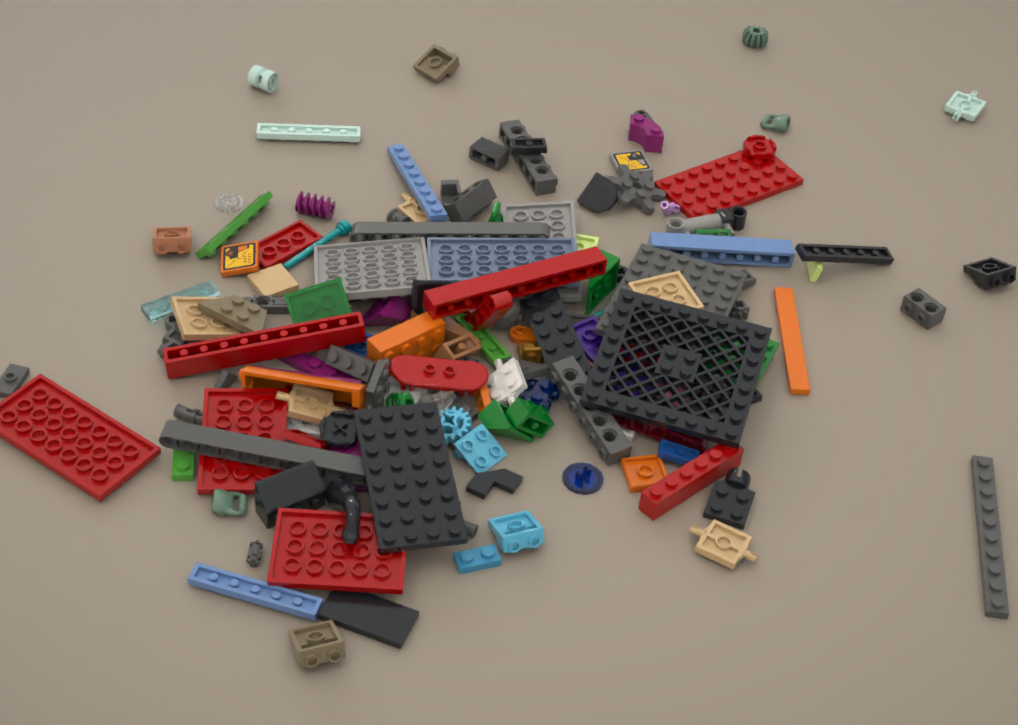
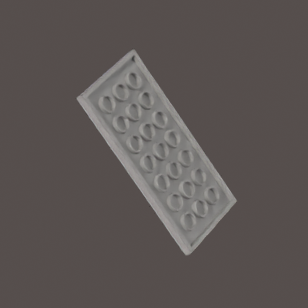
M574 201L502 205L503 222L546 223L550 226V238H575L576 251H578ZM581 281L580 287H556L562 302L582 301ZM544 291L518 297V299L520 301L522 299L528 298L530 296L536 295Z

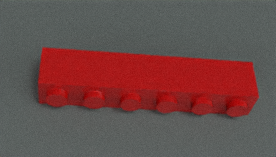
M722 444L715 445L641 491L638 509L654 521L714 483L715 480L725 476L728 470L739 467L744 448L740 445L738 449Z

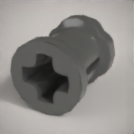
M394 208L388 213L386 220L387 222H410V217L402 215L398 209Z

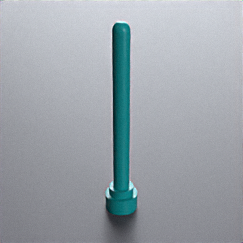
M346 219L338 222L333 231L284 263V268L289 270L314 253V246L325 245L339 235L350 233L352 230L350 222Z

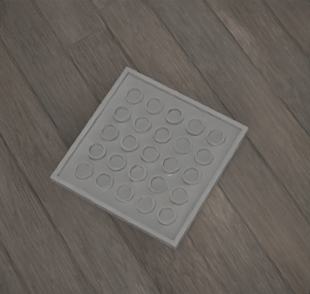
M424 236L314 246L315 285L341 277L348 301L354 299L368 300L377 297L385 299L389 296L406 297L411 295L413 279L431 280Z

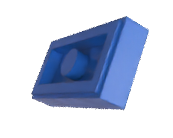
M661 439L657 457L676 464L685 465L698 457L700 451Z

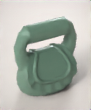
M767 114L760 125L763 128L783 133L789 128L791 117L787 114Z
M215 489L212 494L211 511L218 516H243L247 513V496L241 492ZM234 497L239 498L238 511L233 509Z

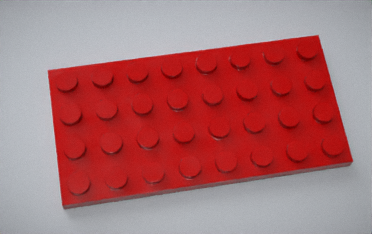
M743 150L654 181V187L665 191L666 199L671 203L674 202L676 205H679L680 211L687 218L715 214L716 209L727 208L730 211L734 206L745 207L803 185L804 179L775 155L770 159L760 160L751 158Z
M39 374L0 402V438L100 502L161 454L160 447L42 374Z

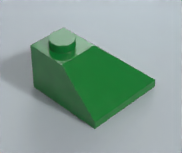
M496 399L478 414L481 423L486 429L497 436L530 443L534 441L531 434L515 428L505 412L509 407Z

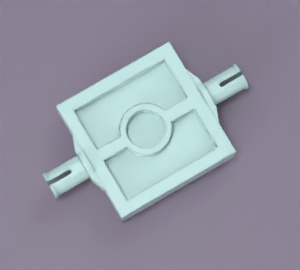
M975 90L970 94L956 91L946 103L944 111L953 115L952 119L955 121L962 117L965 120L974 122L985 108L986 101L978 99L976 97L978 92Z

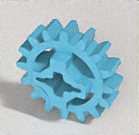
M446 406L445 411L438 409L447 446L450 442L454 444L473 430L469 412L464 413L463 408L456 410V406H453L449 410Z

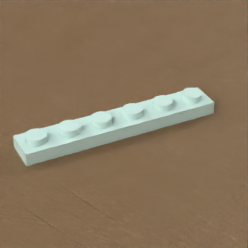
M257 123V139L360 142V126Z

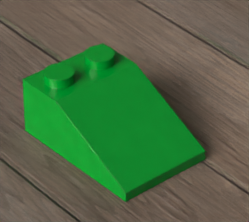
M603 250L600 251L607 258L606 272L604 275L589 278L585 314L588 315L609 295L617 284L620 258Z

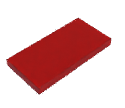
M298 220L258 241L259 267L266 269L280 263L284 264L323 238V236L303 221Z

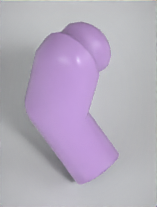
M662 201L660 203L662 212L665 215L678 214L680 211V206L674 202Z

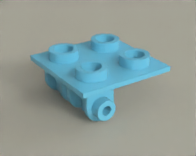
M482 423L453 444L456 447L453 453L456 459L465 458L476 473L486 472L508 455Z

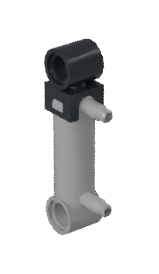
M734 206L730 211L727 208L716 209L715 214L680 219L672 217L667 220L665 233L694 234L695 229H731V236L733 237L735 235L734 231L744 229L747 210L740 206Z

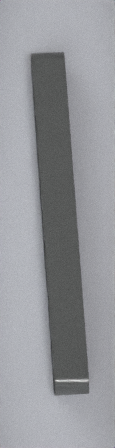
M356 222L352 225L350 241L364 242L424 236L425 245L427 246V237L550 238V226L543 222Z
M175 420L165 422L159 437V443L167 448L283 471L313 460L320 478L328 480L344 478L351 481L354 485L367 487L362 458L360 456Z

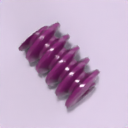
M300 191L296 200L295 210L299 214L305 213L308 216L312 214L313 217L319 215L321 219L326 217L327 220H331L336 204L335 201L331 203V197L324 201V196L321 195L320 199L317 200V194H314L313 198H311L308 192L304 197L303 191Z

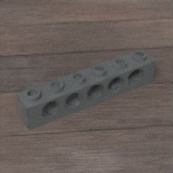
M519 119L500 122L499 137L504 146L510 149L509 154L535 196L555 193L558 178L553 174L550 165L546 163L541 153L512 154L510 144L512 138H532L527 133L525 126L521 124Z
M574 356L552 363L551 372L549 373L552 383L557 385L561 397L565 398L568 402L570 411L577 416L579 425L582 429L586 430L590 442L595 444L600 458L605 460L607 465L610 466L620 462V458L630 457L632 445L612 414L579 405L588 377Z

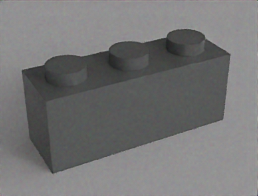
M484 179L473 183L443 205L451 222H469V218L480 214L481 209L492 205V201L497 196L489 179Z
M331 344L325 364L369 382L377 361L348 348Z

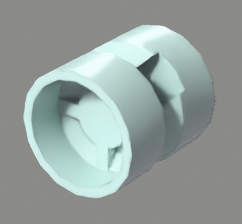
M254 65L248 73L247 81L249 85L271 93L278 85L279 75L272 70H266L264 67Z

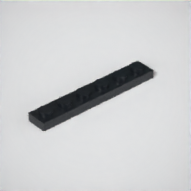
M798 243L795 247L800 259L805 262L892 264L894 261L887 247Z

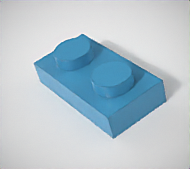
M495 544L453 553V560L459 575L501 566L502 562Z

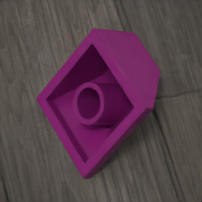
M389 296L388 298L378 300L362 316L364 326H390L398 322L401 324L408 319V314L412 308L404 297Z

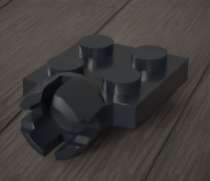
M732 468L728 470L725 480H715L703 517L710 520L715 519L723 524L744 530L756 492L748 488L751 481L749 473L742 470L741 476L738 477L736 475L739 468Z

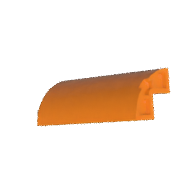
M246 366L241 368L239 372L242 388H285L286 385L293 386L296 383L333 392L334 401L352 403V407H356L358 410L365 407L367 389L365 384L254 366Z

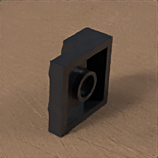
M993 257L963 265V272L974 277L975 284L982 286L983 289L997 288L1000 285L1011 284L1016 280V266Z

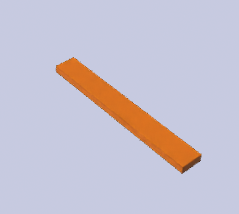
M774 287L773 293L789 393L809 395L810 386L793 288Z

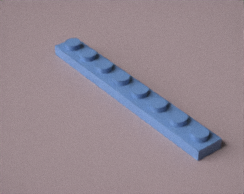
M401 144L387 146L388 155L429 222L447 221V212L406 147Z

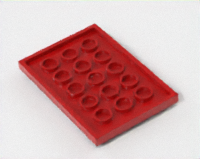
M205 388L202 426L286 442V438L281 437L283 430L287 429V402L275 398L277 391L288 393V388ZM200 454L197 492L198 495H212L215 489H223L243 494H255L254 482L280 473L283 470Z
M278 508L267 585L285 588L403 595L407 551L379 553L372 513H361L359 524L360 538L357 540V544L344 543V538H341V533L345 526V513L343 511Z

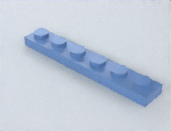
M198 562L188 577L189 585L313 621L316 620L317 614L323 605V598L281 586L267 585V582Z

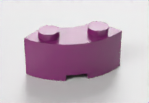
M641 114L630 115L628 140L640 144L645 152L662 153L664 133L661 127Z

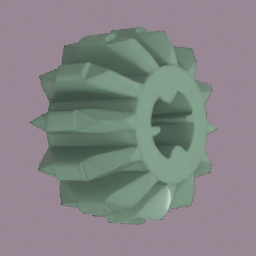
M753 25L744 28L742 43L745 46L756 49L766 46L768 31L764 27L761 28L760 26Z

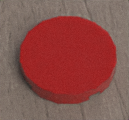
M752 135L744 140L743 151L751 158L765 160L775 155L777 146L772 139H765L766 136Z

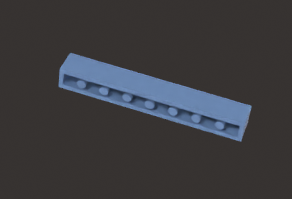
M650 232L647 244L691 258L718 264L791 268L795 256L792 240Z

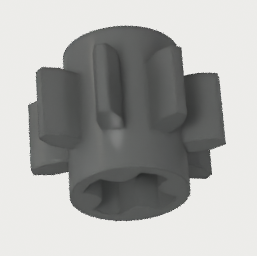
M736 300L729 317L747 320L750 307H746L744 301Z

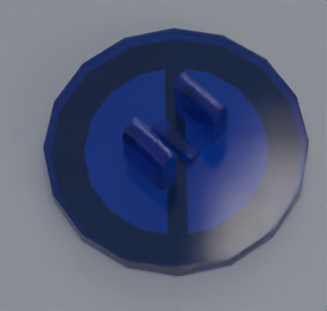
M583 462L567 466L562 476L563 483L568 490L582 495L597 492L602 487L604 479L602 472L597 467Z

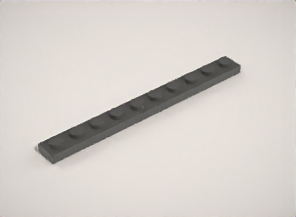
M972 455L971 470L985 616L1007 620L1009 607L993 458Z

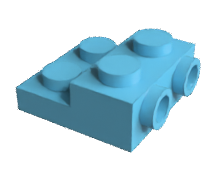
M528 510L488 519V527L496 536V544L503 553H516L523 548H537L544 544V528Z

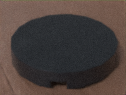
M334 411L322 419L319 425L320 437L329 447L336 449L347 448L358 441L352 413Z

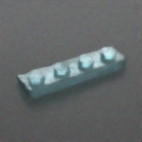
M209 280L142 304L141 311L152 322L173 313L170 304L171 296L220 297V291Z

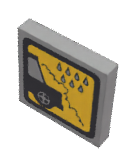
M642 149L610 153L609 159L615 170L619 165L625 164L631 171H637L640 175L645 171L653 173V168Z

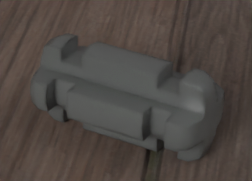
M259 540L250 543L246 562L251 567L259 565L263 544Z

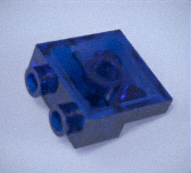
M541 377L539 381L535 379L526 380L528 388L520 393L518 397L524 400H531L538 406L543 405L549 411L553 401L558 400L560 393L556 384L547 378Z

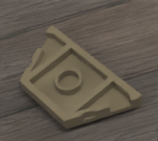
M237 295L200 301L197 306L198 310L244 333L263 330L267 316V310Z

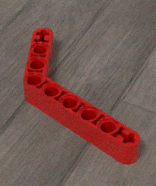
M508 291L489 295L476 309L459 314H468L464 317V320L474 326L472 328L474 331L492 327L512 308V296Z

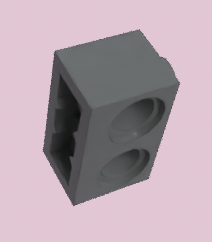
M920 288L904 295L900 308L901 311L927 330L943 321L947 309Z

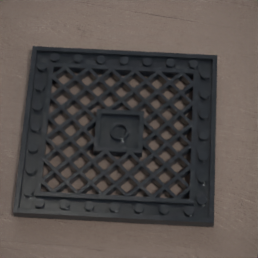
M621 288L579 405L738 449L772 328ZM644 316L646 319L640 321L638 317ZM663 321L664 325L659 326L657 322ZM651 325L653 329L647 330L645 326ZM682 326L683 330L678 331L676 327ZM639 329L641 333L635 335L633 331ZM670 330L672 334L666 335L664 332ZM700 331L703 335L697 336L695 332ZM658 334L660 338L654 340L652 336ZM689 335L691 339L685 340L683 337ZM719 336L722 340L716 341L714 337ZM646 338V340H647L648 342L645 343V344H642L640 340H643V339ZM677 339L679 343L673 345L671 341ZM707 340L710 344L705 346L702 342ZM738 341L741 345L736 347L733 343ZM634 343L636 347L630 348L628 345ZM696 344L698 349L692 350L690 346ZM727 346L729 350L724 351L721 347ZM653 348L655 352L650 354L647 350ZM715 350L718 354L712 355L710 351ZM641 352L643 356L637 358L635 354ZM734 355L737 359L731 361L729 356ZM629 357L632 361L625 362L623 359ZM722 359L725 363L719 365L717 361ZM648 362L651 366L645 368L642 364ZM711 364L713 368L707 369L705 365ZM636 366L638 371L632 372L630 368ZM730 369L732 373L727 375L725 370ZM624 371L626 375L620 377L618 373ZM718 373L721 378L715 379L712 375ZM643 376L646 379L645 381L639 382L637 378ZM706 378L709 382L703 384L701 379ZM632 381L634 385L627 387L625 383ZM663 382L665 386L659 388L657 383ZM726 383L728 388L722 389L720 385ZM619 385L621 390L615 391L613 387ZM651 386L653 390L647 392L645 388ZM682 387L685 391L679 393L677 388ZM714 388L716 392L711 394L708 389ZM639 391L641 395L635 397L633 392ZM670 391L673 396L667 398L664 393ZM702 392L704 397L698 398L696 394ZM658 396L660 401L654 402L652 398ZM690 397L692 401L686 403L684 398ZM722 398L724 402L718 404L716 399ZM678 402L680 406L674 408L671 403ZM709 402L712 407L706 409L703 404ZM697 407L700 411L694 413L692 408ZM728 408L727 414L724 412L723 409ZM717 412L720 417L714 419L711 414Z

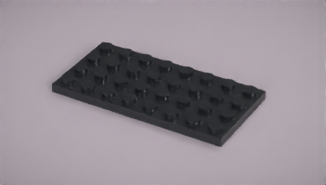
M437 402L354 410L353 416L379 553L384 554L467 544V532Z

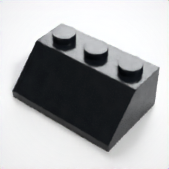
M313 460L254 482L255 512L267 529L276 526L278 508L317 510L325 506V489Z

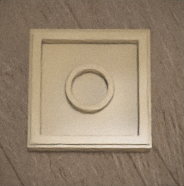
M281 263L247 275V280L259 295L280 297L299 290V284Z

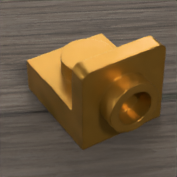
M537 342L518 343L517 351L520 360L540 364L542 350L541 347H538Z

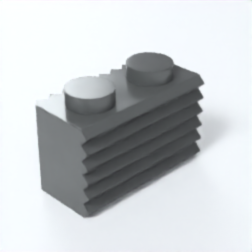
M482 136L470 146L469 158L499 171L509 162L510 149Z

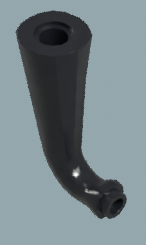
M336 478L327 485L325 498L328 505L341 509L345 513V526L341 533V538H344L343 542L357 544V540L360 538V500L351 481L344 478Z

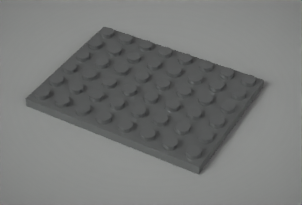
M641 244L598 321L594 334L604 336L621 288L627 289L629 282L680 271L704 305L705 311L729 317L748 273L651 245ZM644 316L638 317L640 321L646 319ZM651 325L645 326L647 330L653 329ZM682 326L676 327L678 331L683 330ZM639 329L633 331L635 335L641 333ZM670 330L664 332L666 335L672 334ZM700 331L695 332L697 336L703 335ZM658 334L652 336L654 340L660 338ZM689 335L683 337L685 340L691 339ZM719 336L714 337V339L718 341ZM646 338L643 339V340H640L642 344H645V343L648 342V341L646 340ZM677 339L671 341L673 345L679 343ZM707 340L702 342L705 346L710 344ZM696 344L690 346L692 350L698 349Z

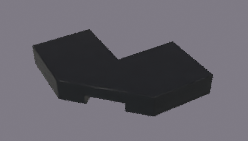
M505 468L476 473L467 484L466 492L485 499L495 486L513 494L522 483L523 476Z

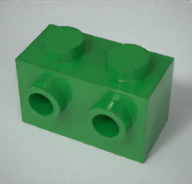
M518 397L505 411L515 428L539 438H543L554 425V422L548 415L549 411L543 405H535L528 399L524 400Z

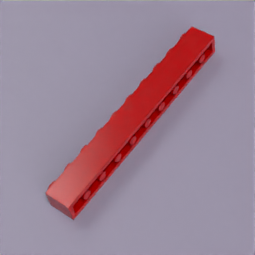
M597 246L440 286L424 291L423 307L432 320L476 309L489 295L508 291L512 299L604 275L607 258Z
M361 311L174 346L162 350L168 379L329 349L331 344L345 346L366 342L363 318Z

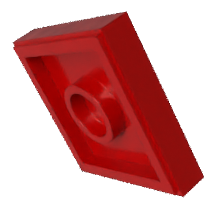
M284 429L281 437L299 445L331 451V447L321 439L299 429Z

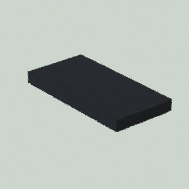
M331 591L317 614V619L322 621L332 619L336 626L399 649L402 648L419 617V611L370 593Z

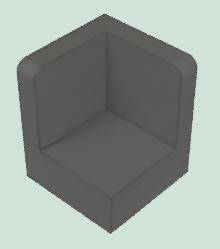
M458 179L441 180L440 196L442 205H445L461 193Z

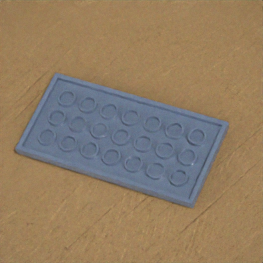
M427 237V258L431 280L450 281L451 284L576 251L575 238ZM580 281L559 287H580Z

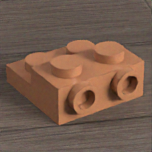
M191 226L153 227V253L167 255L169 252H176L177 254L191 252Z

